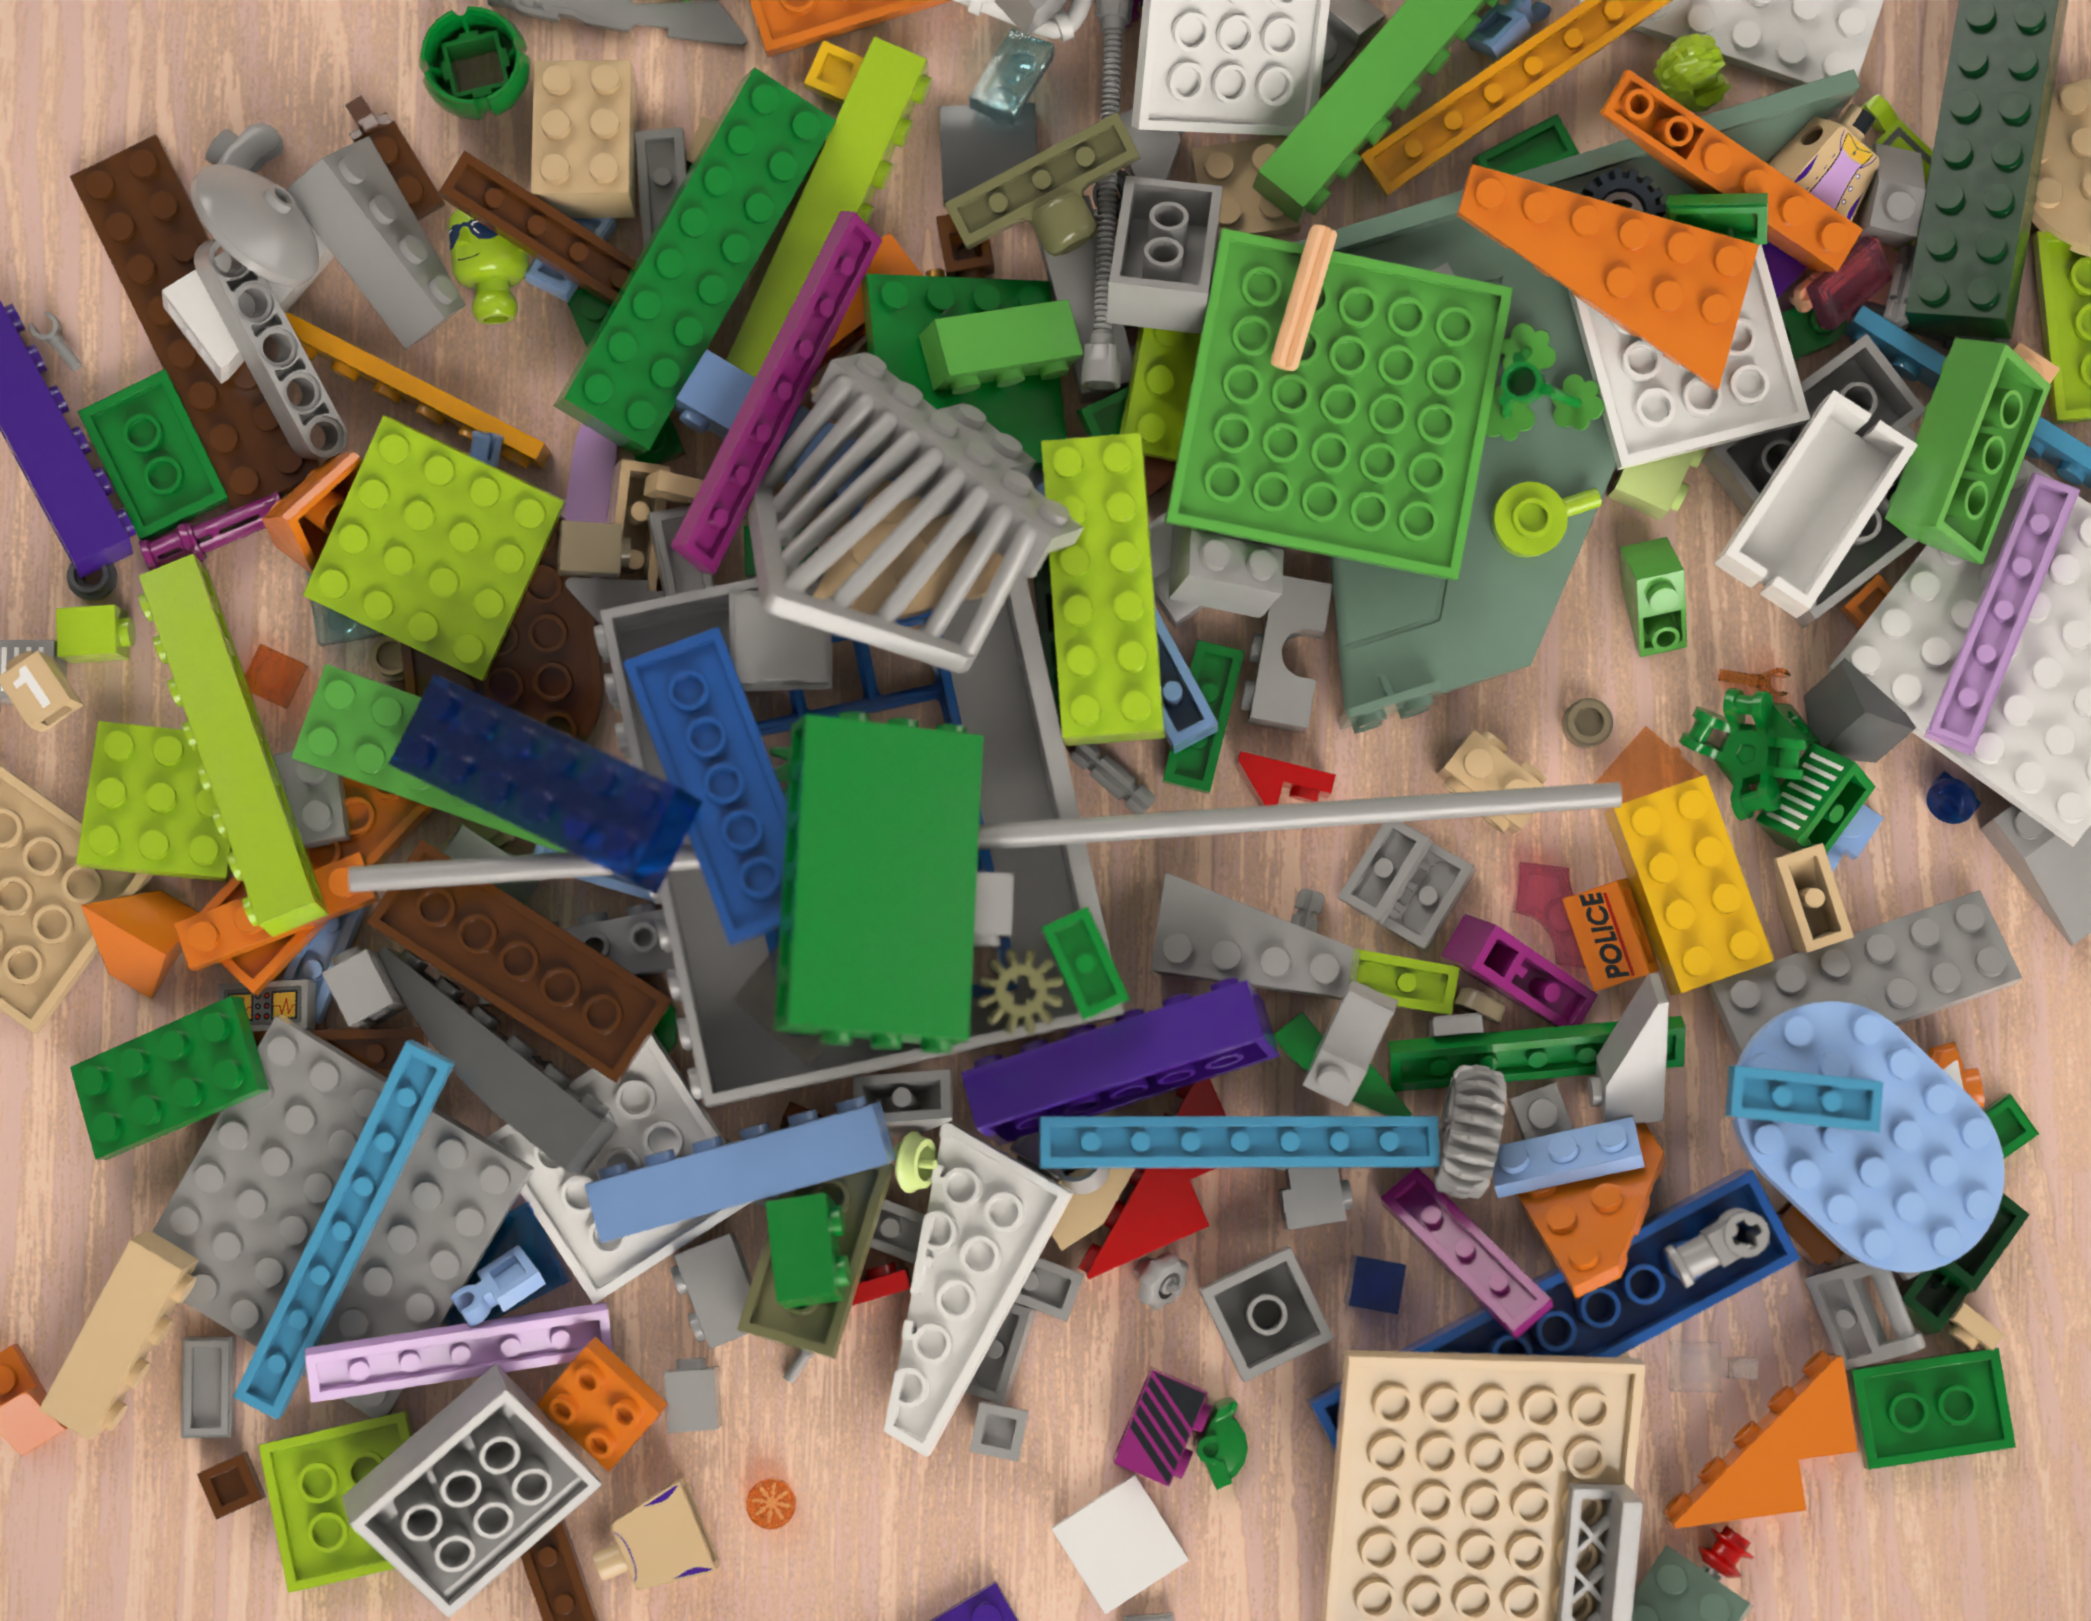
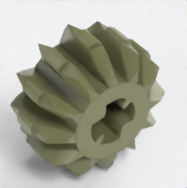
M1008 949L1005 953L1009 966L1008 969L1005 970L1000 962L994 958L988 962V967L999 977L998 980L987 976L979 977L978 985L983 988L993 989L994 994L980 997L978 1005L986 1007L996 1003L999 1007L987 1019L991 1025L997 1023L1003 1014L1009 1016L1005 1026L1006 1034L1012 1035L1016 1030L1017 1019L1023 1018L1024 1029L1028 1035L1035 1033L1033 1014H1036L1046 1025L1053 1021L1052 1015L1042 1007L1043 1004L1053 1007L1062 1006L1063 999L1059 996L1047 994V989L1062 986L1063 979L1062 977H1053L1045 981L1043 975L1054 965L1050 959L1043 961L1038 970L1031 967L1036 957L1035 950L1028 949L1024 957V964L1018 965L1016 952L1014 949ZM1017 978L1028 980L1027 989L1035 992L1033 1001L1030 1002L1026 998L1023 1002L1024 1006L1013 1004V994L1006 992L1007 984L1011 982L1013 985H1016Z

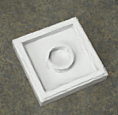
M1136 1474L1128 1477L1051 1527L1104 1614L1109 1613L1189 1561Z

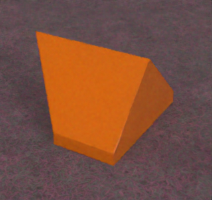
M163 890L81 905L108 974L153 999L183 950L174 923L197 915L199 911Z

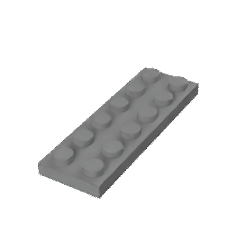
M1978 890L1854 933L1853 938L1808 953L1799 952L1712 982L1707 990L1739 1059L1749 1040L1765 1023L1780 1013L1796 1006L1826 1001L1852 1003L1871 1009L1898 1026L2015 985L2021 980L2022 976L1981 891Z

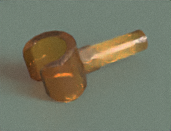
M1784 668L1770 669L1761 674L1720 669L1718 681L1748 685L1749 687L1757 688L1758 691H1768L1774 699L1785 696L1788 692L1774 690L1771 686V677L1786 678L1790 677L1791 674Z

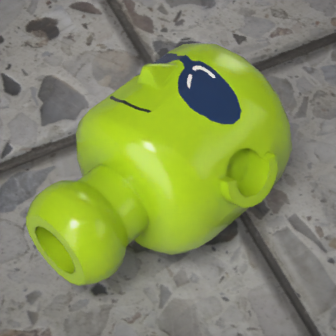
M457 209L451 215L448 223L454 277L461 285L476 290V296L472 301V313L479 323L496 325L511 322L517 315L518 305L516 298L511 294L510 287L519 284L525 278L524 274L529 268L528 253Z

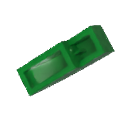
M1300 1012L1276 1031L1274 1037L1277 1047L1307 1074L1314 1052L1323 1036L1306 1015ZM1370 1063L1351 1103L1383 1116H1411L1410 1110Z

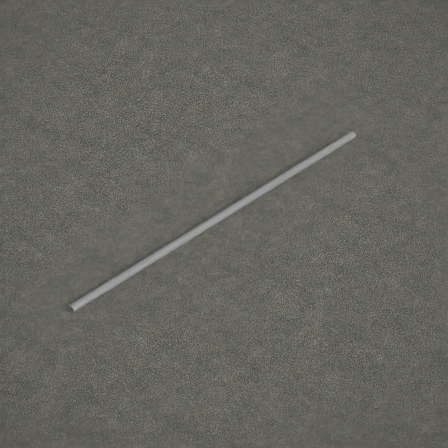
M1619 782L982 824L979 825L978 850L1621 807L1622 791ZM682 844L349 867L348 879L351 892L701 868L692 845Z

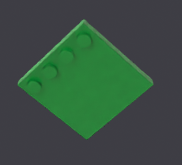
M866 274L861 282L868 353L883 360L887 365V370L899 380L918 388L923 394V399L938 410L962 403L978 408L984 413L989 424L999 432L1017 439L1022 445V450L1036 460L1031 470H1043L1041 441L1067 439L1060 377L1042 380L1040 374L1026 376L1024 381L1008 387H997L996 381L982 383L980 388L964 394H952L951 389L933 391L919 335L934 319L1052 302L1050 281Z

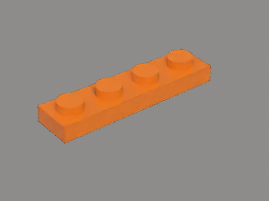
M358 852L314 869L313 871L329 915L275 937H272L259 925L253 926L250 923L242 903V899L248 897V895L174 923L189 969L194 972L380 901L377 891L351 892L349 888V867L368 866L365 855Z

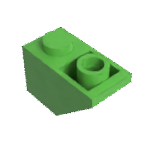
M1664 537L1620 547L1622 590L1640 658L1686 648L1687 626L1684 568L1668 538Z

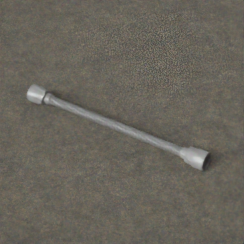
M1095 0L1096 17H1099V24H1102L1101 32L1104 33L1103 96L1101 97L1102 120L1116 112L1120 113L1121 36L1125 33V25L1131 23L1134 0ZM1118 171L1098 181L1099 204L1097 210L1098 234L1096 235L1098 240H1096L1097 264L1095 268L1097 270L1095 275L1097 276H1095L1094 331L1091 334L1090 343L1084 345L1081 379L1082 387L1097 391L1118 389L1121 382L1120 350L1114 344L1115 335L1111 331L1112 325L1106 323L1109 277L1115 245L1114 239L1116 238L1115 209L1117 208L1116 179L1118 178Z

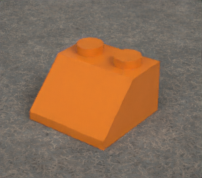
M355 452L341 453L328 458L320 467L313 469L306 476L305 480L284 499L277 501L270 511L261 518L274 546L310 574L313 573L362 464L361 457Z

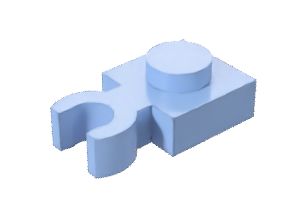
M518 1244L477 1271L476 1273L481 1279L479 1283L459 1288L450 1298L458 1311L462 1313L468 1325L473 1327L484 1321L489 1315L490 1310L496 1305H499L502 1311L505 1312L546 1283Z

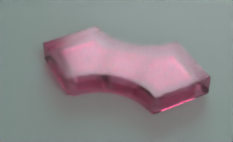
M1519 862L1513 911L1531 917L1546 930L1554 945L1556 966L1586 969L1562 901L1563 898L1574 895L1570 884L1569 868Z

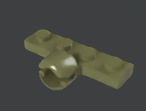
M1116 112L944 203L968 250L1018 223L1028 221L1033 226L1045 251L1052 256H1060L1085 245L1097 233V223L1084 200V191L1090 185L1140 160L1141 157L1120 115Z

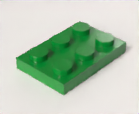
M166 369L77 411L139 540H152L178 527L179 524L186 523L228 502L229 496Z
M1997 1347L1994 1350L1982 1348L1862 1366L1848 1370L1863 1465L1868 1470L2016 1448L2000 1351Z

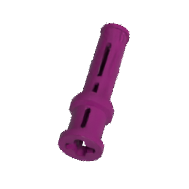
M276 491L272 495L230 510L194 527L191 523L186 524L184 522L178 525L177 531L151 542L148 539H143L139 541V546L144 560L150 571L191 554H194L203 563V560L207 558L206 553L265 529L266 527L261 518L270 511L277 501L283 498ZM256 514L260 516L248 522L240 524L236 527L228 529L226 531H221V529L225 527H228L232 524L252 517ZM209 534L212 535V537H209L205 540H200L201 537H204ZM181 548L180 550L168 554L166 556L161 555L173 549Z

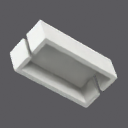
M1835 390L1819 404L1714 562L1716 566L1750 588L1759 582L1763 584L1764 587L1759 594L1795 618L1810 610L1918 446V444L1881 420L1869 429L1863 438L1855 434L1856 431L1867 423L1872 414Z

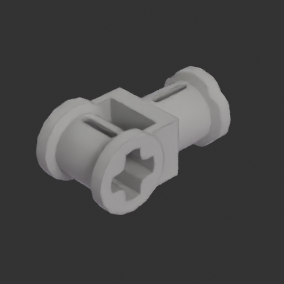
M1732 1208L1721 1214L1717 1222L1700 1230L1699 1236L1676 1248L1669 1245L1664 1248V1251L1676 1275L1684 1287L1688 1288L1694 1284V1278L1718 1265L1725 1267L1741 1257L1750 1258L1759 1255L1765 1250L1769 1242L1770 1232L1767 1223L1762 1217L1744 1208ZM1739 1221L1752 1226L1746 1232L1748 1238L1746 1243L1732 1239L1738 1233L1736 1224Z

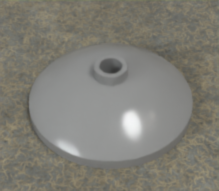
M227 164L208 165L202 168L193 178L190 193L199 218L214 239L238 262L257 275L286 286L303 285L315 275L319 268L317 241L305 214L287 190L260 174Z

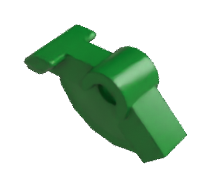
M1232 1397L1223 1398L1213 1403L1210 1410L1211 1416L1205 1430L1198 1434L1194 1441V1450L1200 1460L1205 1463L1216 1490L1232 1484L1231 1479L1238 1474L1245 1464L1248 1451L1245 1432L1237 1420L1232 1417L1238 1407V1403Z

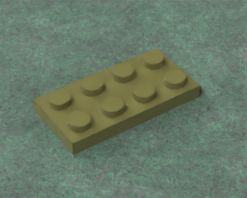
M892 1163L779 1194L778 1200L826 1193L834 1200L835 1206H842L846 1232L845 1235L838 1236L840 1256L847 1255L851 1285L844 1286L845 1300L785 1309L776 1302L768 1231L737 1330L832 1359L836 1358L894 1171Z

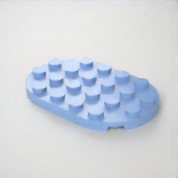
M1826 1001L1808 1003L1786 1010L1765 1023L1753 1035L1742 1051L1736 1066L1884 1081L1880 1132L1734 1117L1735 1120H1732L1739 1144L1752 1165L1838 1248L1855 1260L1878 1269L1895 1272H1922L1953 1262L1971 1250L1980 1241L1992 1224L2003 1195L2004 1160L2000 1141L1991 1121L1977 1102L1901 1029L1881 1014L1866 1007L1846 1002Z

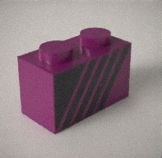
M1150 1367L1113 1456V1463L1168 1487L1173 1476L1182 1479L1193 1451L1185 1448L1192 1430L1201 1433L1212 1407L1211 1404L1204 1402L1208 1394L1207 1391L1154 1367Z

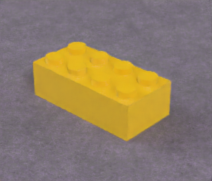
M1707 775L1622 803L1621 807L1610 808L1604 812L1670 996L1687 992L1774 961Z

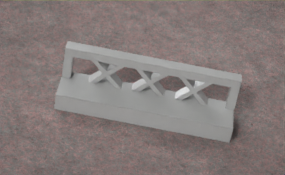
M1569 1484L1556 1621H1577L1571 1615L1572 1604L1587 1590L1596 1597L1597 1605L1596 1611L1584 1621H1632L1643 1502L1628 1485ZM1582 1499H1607L1605 1515L1591 1528H1588L1581 1520ZM1581 1528L1585 1533L1579 1537V1529ZM1602 1533H1603V1543L1597 1538V1537H1599ZM1594 1542L1602 1551L1601 1563L1584 1576L1576 1568L1577 1555ZM1576 1575L1580 1581L1574 1586ZM1599 1581L1598 1591H1597L1596 1588H1595L1593 1585H1594L1596 1582Z

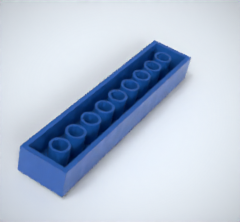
M1739 1169L1645 1219L1638 1236L1634 1235L1628 1249V1262L1622 1277L1578 1298L1574 1296L1558 1267L1532 1279L1551 1298L1553 1308L1517 1339L1482 1306L1402 1348L1398 1352L1618 1357L1801 1258L1753 1169ZM1732 1208H1744L1763 1218L1770 1232L1769 1242L1765 1250L1759 1255L1750 1258L1741 1257L1725 1267L1718 1265L1694 1278L1692 1286L1684 1287L1672 1268L1664 1248L1669 1245L1676 1248L1699 1236L1700 1230L1717 1222L1721 1214ZM1739 1221L1736 1224L1738 1233L1732 1239L1746 1243L1748 1241L1746 1232L1752 1226ZM1342 1381L1307 1399L1335 1454Z

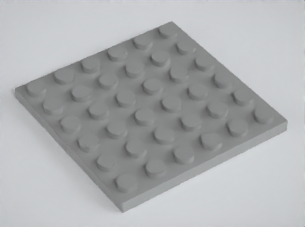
M282 1014L275 1016L257 1048L269 1090L220 1112L152 1231L199 1259L191 1274L196 1278L195 1285L183 1302L256 1347L271 1320L388 1079ZM434 1107L317 1346L442 1327L455 1305L450 1298L451 1295L459 1288L467 1285L534 1167ZM306 1367L303 1376L308 1378ZM406 1388L341 1399L370 1417L377 1418L393 1412Z

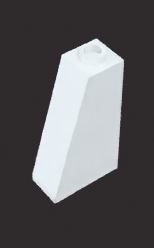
M311 225L310 227L315 235L319 251V268L315 275L307 283L300 286H286L267 280L285 314L335 257ZM224 251L214 259L219 269L228 272L231 267V258L229 253ZM195 269L162 290L163 307L222 384L235 373L244 362V359ZM242 292L239 297L240 310L246 316L252 317L255 312L254 299L246 292Z

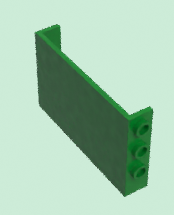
M843 712L838 714V718L805 714L792 724L774 1031L819 1034L820 1043L830 1045L852 1044V1037L871 1039L870 1047L877 1049H901L902 1042L920 1043L921 1052L933 1054L951 1053V1046L969 1041L983 735L968 734L967 727L957 724L937 725L936 730L918 728V721L908 718H892L888 720L887 724L869 722V715L858 712Z

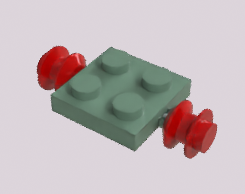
M1725 1526L1721 1533L1711 1528L1710 1530L1716 1539L1711 1548L1698 1547L1702 1561L1710 1566L1708 1568L1704 1565L1702 1569L1666 1545L1634 1592L1632 1621H1743L1753 1605L1719 1582L1722 1577L1718 1573L1726 1578H1741L1736 1565L1741 1558H1754L1746 1551L1751 1542L1728 1526Z

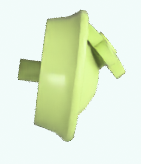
M909 1132L893 1149L896 1157L895 1171L898 1184L906 1193H914L916 1190L927 1188L932 1184L930 1181L932 1171L937 1167L938 1153L935 1143L931 1139L924 1137L919 1132Z

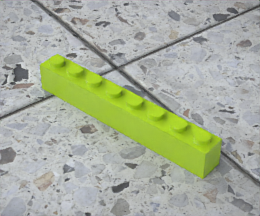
M874 36L836 118L837 121L826 140L726 359L727 362L756 378L840 211H854L869 225L874 212V207L869 204L876 188L883 191L890 179L894 164L890 163L889 160L895 146L903 148L913 126V121L908 119L915 103L920 105L924 103L930 91L933 78L928 76L926 58Z
M191 554L139 575L144 590L143 594L138 595L139 603L147 620L155 622L159 635L153 637V644L164 665L169 663L173 678L167 680L168 688L176 705L184 707L188 721L182 723L183 732L190 747L193 750L198 749L203 764L197 766L198 776L208 794L213 792L218 808L212 810V816L223 838L228 836L233 852L227 854V860L238 882L243 880L248 897L243 898L242 903L250 923L253 926L259 925L272 937H275L329 915L208 569L194 554Z

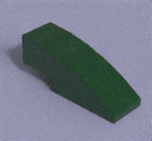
M2003 1193L2000 1206L1992 1224L1971 1250L1947 1265L1923 1271L1913 1278L1904 1280L1898 1289L1913 1326L1925 1336L1941 1332L1966 1295L1977 1290L2030 1214Z

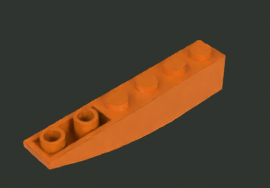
M1629 69L1624 71L1600 112L1603 117L1630 140L1700 194L1768 193L1767 241L1813 272H1837L1863 230Z

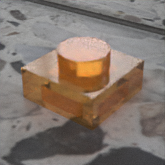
M260 643L245 676L252 694L288 709L308 665Z

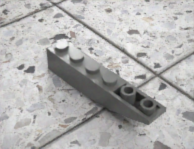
M383 946L378 955L401 999L436 1050L441 1055L456 1062L452 1069L456 1075L494 1113L564 1170L583 1175L618 1128L616 1124L606 1117L610 1109L588 1092H585L581 1097L569 1087L573 1079L554 1064L548 1063L546 1067H543L532 1058L537 1050L521 1037L512 1033L507 1038L496 1028L500 1024V1020L489 1011L477 1004L471 1009L460 999L465 993L457 985L443 976H440L436 981L426 973L425 970L429 964L406 948L400 953Z

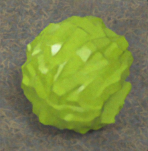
M1698 33L1680 36L1661 55L1660 59L1656 61L1657 67L1653 71V75L1658 81V89L1689 111L1702 112L1710 109V107L1722 101L1724 94L1731 89V84H1726L1725 77L1720 72V68L1726 64L1722 58L1720 48L1715 45L1714 37Z

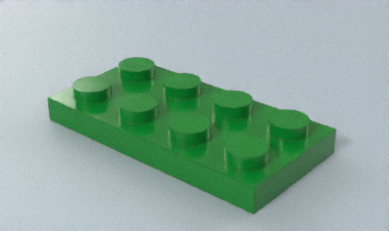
M229 996L70 1067L95 1160L111 1159L269 1090L243 997Z

